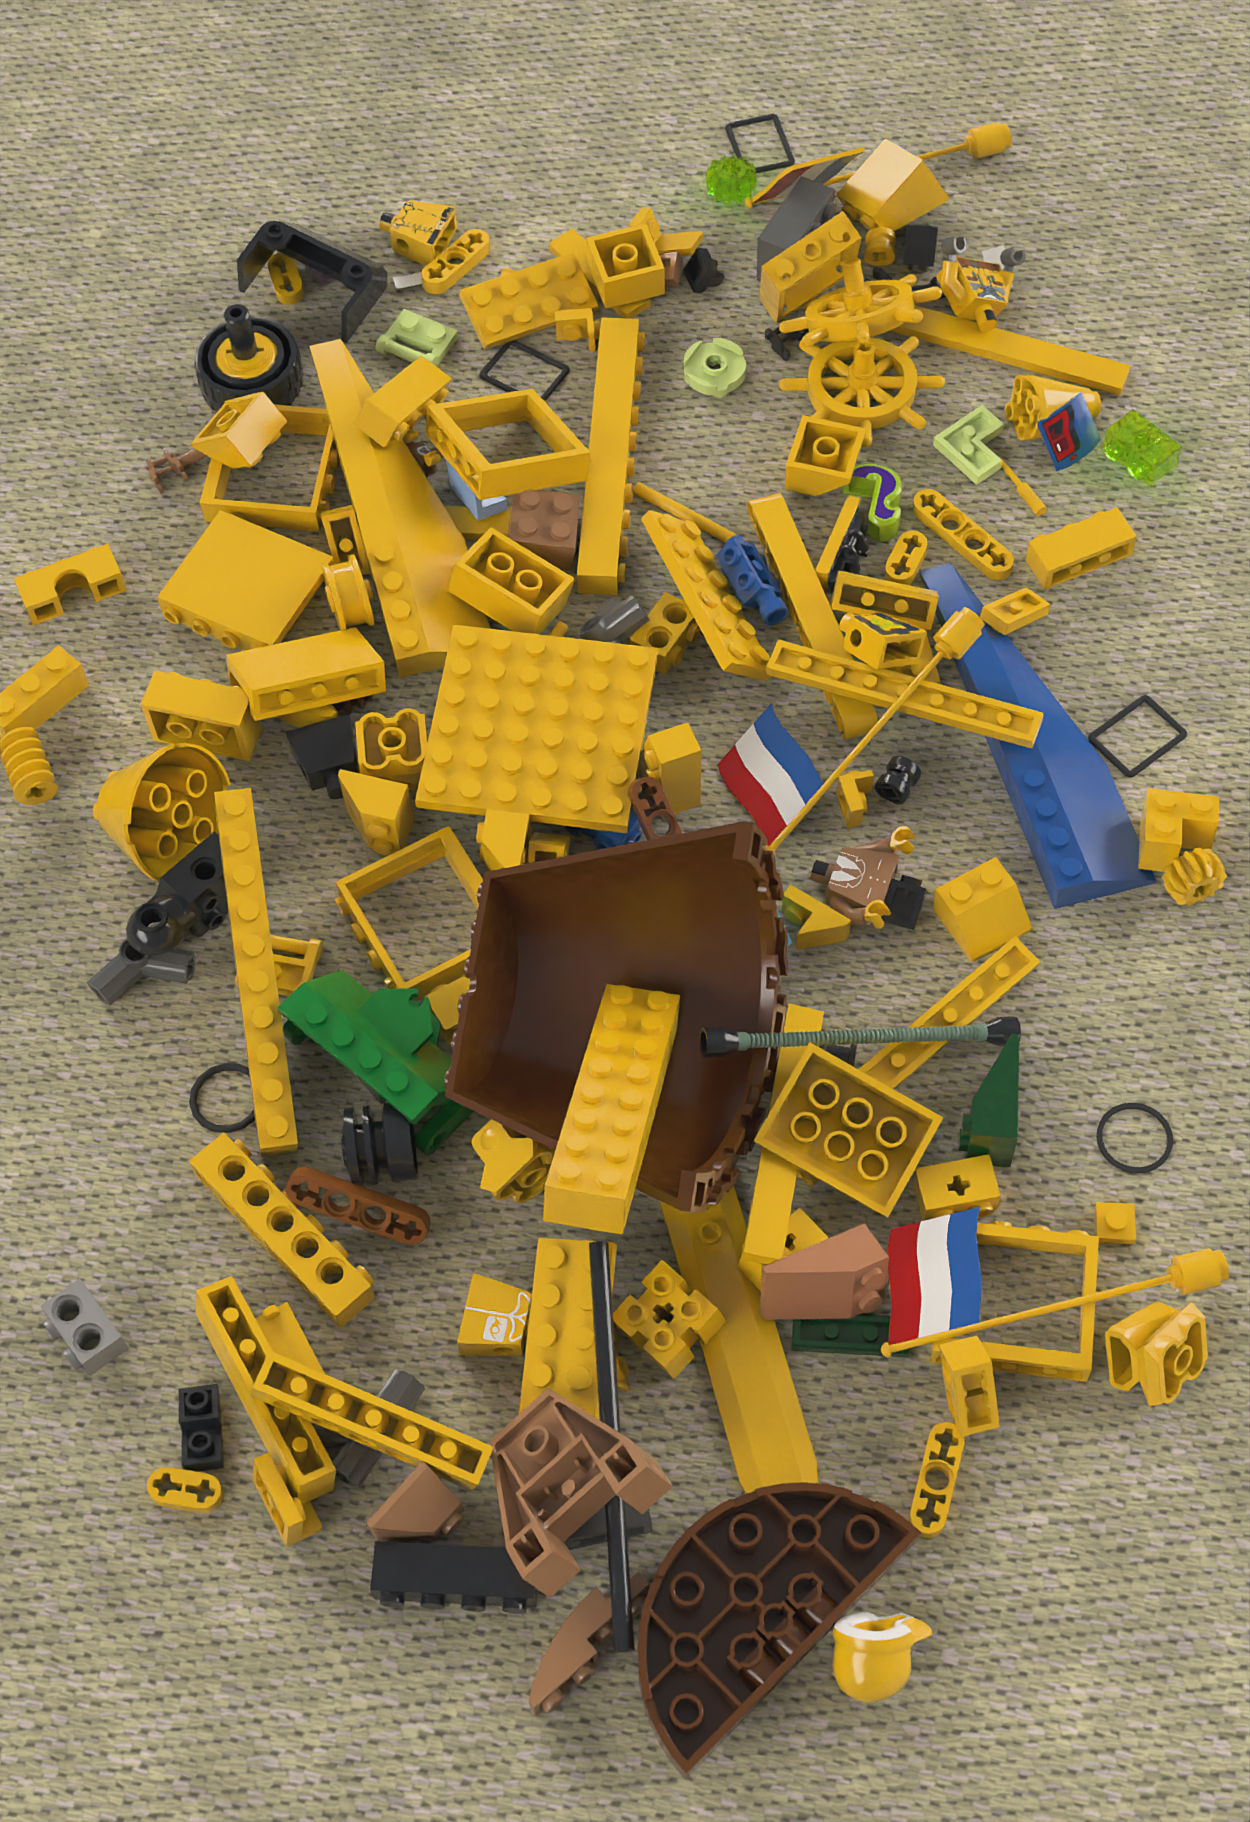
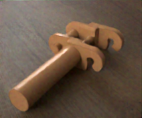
M192 449L176 457L173 453L169 454L167 450H164L165 455L153 462L146 459L148 465L145 468L161 494L164 492L161 483H159L161 480L159 476L174 470L175 473H180L183 480L186 481L188 476L183 469L207 457V455ZM166 462H169L170 466L158 472L155 469L156 467Z

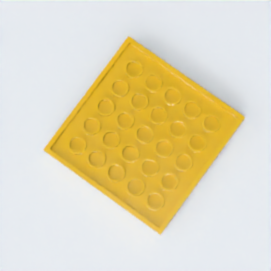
M453 625L415 798L416 808L486 816L487 809L529 813L530 822L628 833L632 810L628 788L637 779L658 658V648Z

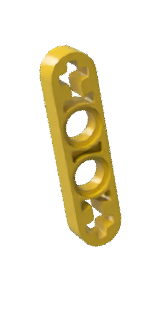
M923 489L916 493L912 510L913 514L922 523L990 579L1004 580L1011 575L1014 558L1009 550L939 492L932 489ZM952 520L957 522L960 527L955 530H948L943 527L942 523ZM969 540H978L983 544V547L974 550L968 548L965 543ZM993 561L995 563H1000L1002 561L1004 562V567L1002 565H996L994 567L992 563Z

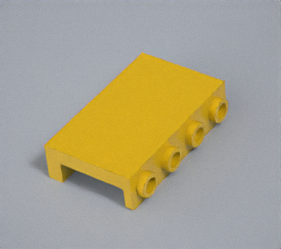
M356 627L226 655L229 684L232 687L241 686L249 697L250 715L254 721L386 692L384 661Z

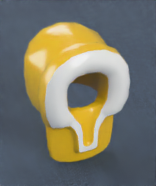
M856 1612L842 1617L836 1621L833 1629L835 1647L832 1668L839 1687L851 1698L866 1703L881 1701L894 1696L905 1686L911 1672V1647L915 1642L931 1636L932 1629L923 1621L903 1613L887 1617H877L869 1612Z

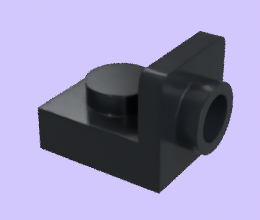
M902 875L900 881L891 879L884 902L891 914L889 916H881L884 922L915 931L923 901L928 892L926 888L921 887L922 880Z

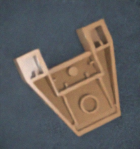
M549 1388L489 1441L490 1446H493L491 1457L506 1550L521 1577L550 1598L581 1571L564 1542L605 1504L617 1495L643 1514L673 1487L656 1460L633 1441Z

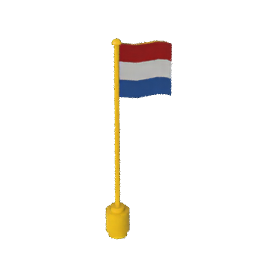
M999 122L971 128L968 130V136L964 137L963 144L917 155V157L927 160L965 149L968 155L973 154L974 159L1003 153L1006 148L1011 147L1010 130L1006 123L1000 124ZM861 147L792 165L777 175L765 189L753 198L746 197L744 204L747 208L751 209L754 204L788 196L801 176L826 186L849 180L856 172L837 177L834 176L851 160L865 152V149Z
M963 607L960 612H954L933 637L937 643L934 647L938 652L825 783L821 780L806 752L781 725L772 703L765 709L717 764L727 788L752 816L757 826L767 838L768 842L764 850L773 851L774 856L776 855L775 850L943 657L951 660L952 657L958 660L962 658L982 635L981 629L985 626L983 620L975 612L967 607Z
M980 1207L893 1228L889 1235L887 1255L889 1256L888 1281L891 1300L888 1342L882 1344L881 1353L885 1357H891L893 1352L1170 1283L1171 1287L1178 1289L1182 1295L1219 1287L1222 1281L1229 1279L1228 1264L1221 1250L1212 1251L1210 1248L1172 1257L1171 1266L1167 1267V1275L979 1322L982 1279L976 1233Z

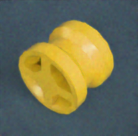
M885 227L869 230L865 237L867 247L864 259L872 266H888L892 264L895 260V233Z

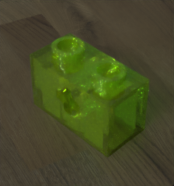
M1132 409L1106 430L1102 450L1105 451L1110 460L1118 461L1127 468L1133 478L1142 480L1151 487L1177 466L1182 446Z

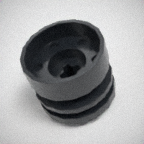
M384 1103L382 1121H375L369 1105H366L362 1109L363 1123L358 1124L355 1108H344L341 1147L344 1165L349 1172L351 1183L363 1186V1169L368 1168L372 1185L378 1184L380 1167L387 1166L393 1182L418 1179L414 1127L403 1114L391 1104Z

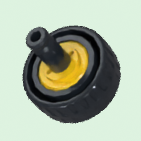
M241 304L229 306L224 311L225 321L212 328L202 338L196 350L194 358L195 371L204 400L212 410L218 412L227 400L264 392L274 405L290 406L301 391L300 388L303 386L304 375L301 355L294 336L283 325L274 320L250 316L246 306Z

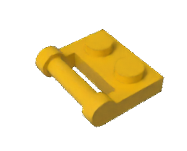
M270 934L272 949L305 955L304 959L273 954L278 994L290 996L303 982L313 979L317 963L323 951V940L311 938L310 941ZM236 974L235 983H236V986L238 987L237 974Z

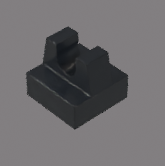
M697 247L683 268L692 291L696 293L704 292L707 287L720 285L725 278L723 273L718 272L716 268L718 266L717 260L712 259L706 248Z

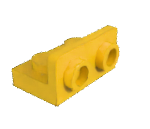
M269 1452L254 1458L252 1480L285 1546L288 1547L319 1533L322 1529V1524L311 1502L302 1504L298 1497L292 1499L287 1489L289 1481L280 1463L275 1465Z

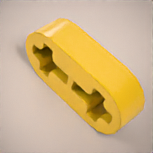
M283 253L272 255L267 262L277 299L285 305H294L303 299L304 290L295 260ZM284 265L286 273L281 274L279 266ZM290 284L293 291L287 292L285 285Z
M907 531L898 538L886 562V581L911 585L927 552V538L922 533ZM912 543L918 545L913 548L911 554H907V547H910ZM902 564L906 565L905 572H902L901 575L895 574V571L897 572Z
M162 1467L155 1470L147 1481L149 1496L157 1505L196 1513H210L221 1505L224 1497V1491L220 1482L213 1475ZM170 1478L174 1486L182 1489L181 1491L168 1490L166 1496H162V1493L156 1487L158 1484H164L166 1479ZM205 1484H209V1488L214 1493V1496L206 1497L204 1503H200V1499L196 1494L189 1493L190 1489L201 1491L204 1489Z

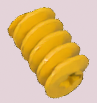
M32 727L16 728L6 733L0 739L1 762L5 768L10 786L13 789V794L18 802L25 805H36L48 801L58 791V785L54 783L55 777L53 772L50 771V764L46 761L47 756L45 751L42 750L41 741L38 739L37 730Z

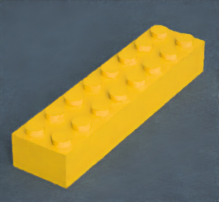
M606 984L545 1183L544 1222L623 1235L677 1033L680 995L631 988L625 985Z

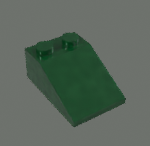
M1011 1034L972 1099L970 1112L963 1113L958 1151L965 1152V1159L989 1154L993 1166L1011 1167L1018 1140L1020 1034Z

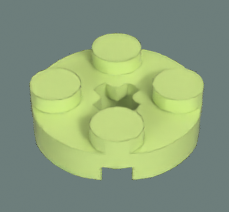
M713 338V342L705 344L699 341L693 344L684 355V380L690 387L700 393L713 395L718 398L725 397L729 392L737 389L746 377V360L743 357V351L736 343L730 340ZM720 364V369L713 370L708 367V365L715 366Z

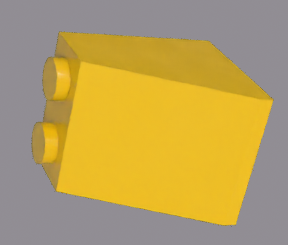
M886 139L836 194L843 204L841 210L844 211L848 218L853 221L858 218L861 224L868 230L885 227L893 232L946 203L949 199L922 159Z

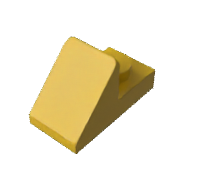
M791 884L789 885L782 899V912L792 923L797 925L804 924L797 933V950L844 942L848 939L851 926L849 918Z

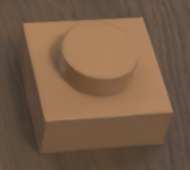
M678 252L659 255L665 268V287L679 285L683 257Z

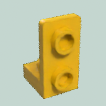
M651 208L640 209L628 225V227L646 223L659 255L678 252L682 257L689 256L695 252L704 239L702 231L661 234L659 224L655 220Z

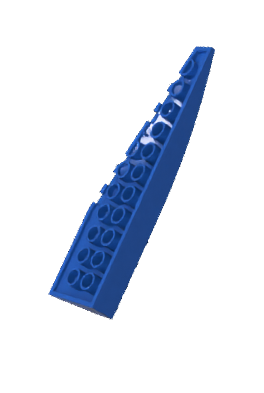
M951 563L919 571L925 589L934 590L938 593L939 598L935 614L940 627L947 622L955 611L960 612L963 607L969 608L980 617L984 605ZM983 621L985 626L981 629L982 635L961 659L958 660L954 657L953 659L967 692L1043 713V721L1032 749L985 736L1054 909L1155 884L1156 879L1152 870L1138 869L1140 841L1107 764L1009 637L995 631L992 626Z

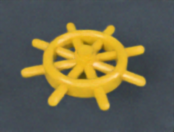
M857 257L849 258L840 262L845 287L813 299L801 307V309L805 310L806 316L782 321L779 329L782 333L809 329V333L802 338V343L806 347H811L821 340L828 342L858 340L861 343H865L870 337L888 332L904 322H920L923 319V314L915 309V304L939 299L942 295V290L939 287H931L912 292L911 287L917 283V278L913 274H909L898 281L874 280L864 282L860 264L861 260Z
M915 336L909 337L898 347L888 341L870 337L865 343H861L858 340L833 342L824 348L817 344L806 347L801 339L799 342L800 348L813 357L808 370V378H784L780 380L779 387L783 391H808L810 402L816 410L810 417L866 428L862 446L867 448L873 442V429L888 426L900 418L916 429H923L926 426V420L910 409L915 399L916 389L942 388L945 385V379L939 375L917 376L915 365L908 356L919 345V339ZM854 359L850 366L843 363V361ZM829 369H831L841 377L823 376ZM889 369H893L898 374V376L882 375ZM883 389H901L897 396L893 397ZM826 390H843L834 398L826 392ZM874 399L881 405L870 407V400ZM853 400L857 402V407L848 406L846 404L849 401Z

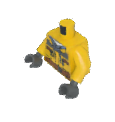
M955 236L946 238L941 244V249L947 256V259L943 260L942 269L936 275L940 289L948 299L956 316L976 320L981 331H990L997 326L996 316L1008 304L1009 292L1015 276L1012 271L1014 266L1020 265L1025 261V251L1020 250L1013 255L1015 247L1005 249L1000 255L1001 263L1004 266V269L1001 270L1000 264L956 256L966 251V239L964 237L956 238Z

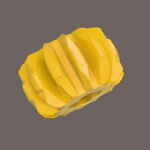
M1198 847L1192 852L1188 853L1185 851L1182 856L1174 857V862L1164 868L1165 873L1161 877L1168 894L1178 905L1187 904L1192 906L1197 901L1204 902L1205 898L1214 896L1215 891L1224 886L1223 881L1227 875L1222 862L1210 848L1202 850Z

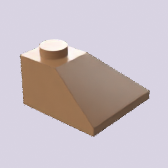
M422 1461L371 1516L366 1525L377 1541L438 1540L443 1533L446 1536L451 1535L462 1523L463 1517L461 1514L465 1510L462 1502Z

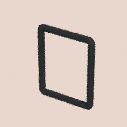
M768 114L726 124L725 130L742 174L751 175L794 165V156L776 114ZM773 120L789 161L746 169L731 128Z
M513 340L504 343L479 374L482 380L506 392L519 391L486 375L512 345L563 370L541 396L546 401L567 376L570 369L567 365Z
M1143 695L1090 733L1088 740L1125 776L1134 777L1187 737V731L1151 697ZM1146 702L1179 735L1130 771L1096 737Z

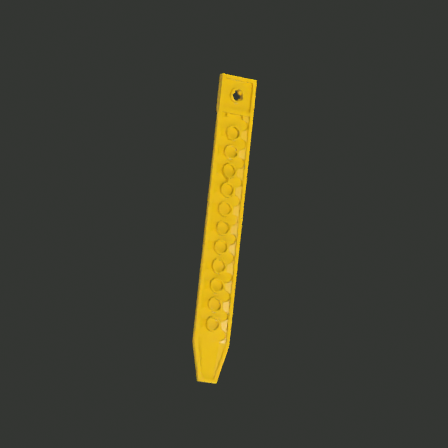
M734 1185L729 1192H724L722 1200L717 1205L708 1204L709 1210L700 1213L680 1211L660 1201L680 1275L685 1279L692 1291L698 1290L714 1304L727 1321L706 1345L700 1339L699 1342L742 1489L747 1494L760 1487L781 1483H818L817 1460L775 1320H763L760 1315L761 1292L737 1267L743 1252L741 1247L745 1241L747 1227Z

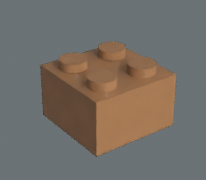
M525 490L522 493L513 494L510 507L508 538L558 569L571 571L576 548L580 495L546 490Z

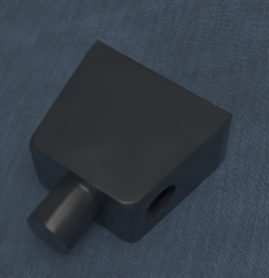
M349 714L286 731L291 754L311 790L314 791L326 787L330 799L343 798L338 778L340 769L358 773L355 739Z

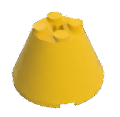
M173 743L154 751L121 770L110 772L99 792L98 800L93 806V817L96 821H99L106 834L141 872L150 879L159 882L166 872L215 831L218 834L214 792L227 791V786L231 785L230 780L221 762L206 748L190 743Z

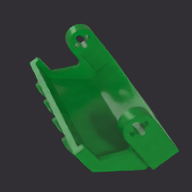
M339 969L335 973L303 982L277 1007L278 1012L287 1018L283 1026L284 1037L292 1044L299 1045L309 1036L403 1114L413 1125L434 1105H443L420 1129L414 1140V1145L425 1155L434 1153L474 1110L445 1097L444 1078L447 1070L450 1068L452 1058L438 1048L441 1024L435 1015L431 1014L430 999L425 997L422 1005L413 1000V998L420 995L417 988L378 989L372 994L344 970L340 971Z

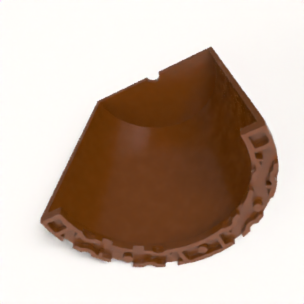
M743 821L485 872L483 883L479 885L477 892L479 903L477 918L471 926V952L464 965V974L467 979H470V986L468 992L461 994L458 1000L459 1020L457 1031L454 1032L451 1039L453 1054L450 1068L447 1070L444 1078L445 1097L556 1150L606 984L625 985L631 988L680 995L677 1033L635 1189L685 1212L700 1213L709 1210L708 1204L717 1205L722 1200L724 1192H729L740 1176L739 1169H734L740 1155L746 1156L748 1151L753 1150L755 1144L753 1141L757 1136L758 1128L763 1122L766 1108L758 1106L764 1091L772 1092L781 1047L748 1048L746 1051H735L724 1057L704 1058L700 1051V1031L703 1027H723L735 1032H746L748 1034L782 1033L785 1019L787 995L778 994V992H780L781 988L779 985L780 975L788 976V960L786 957L788 933L787 927H784V918L777 916L776 900L782 901L784 893L780 873L776 871L774 853L762 848L763 845L767 844L768 840L761 829L754 822Z

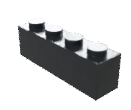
M375 1541L370 1591L375 1600H380V1605L403 1607L404 1601L421 1602L420 1606L423 1608L438 1610L444 1609L445 1603L461 1604V1609L473 1612L485 1611L486 1605L502 1606V1611L512 1614L526 1613L527 1608H536L538 1589L521 1577L504 1547Z

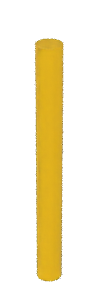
M640 482L633 489V494L684 521H692L700 530L725 543L730 538L738 535Z

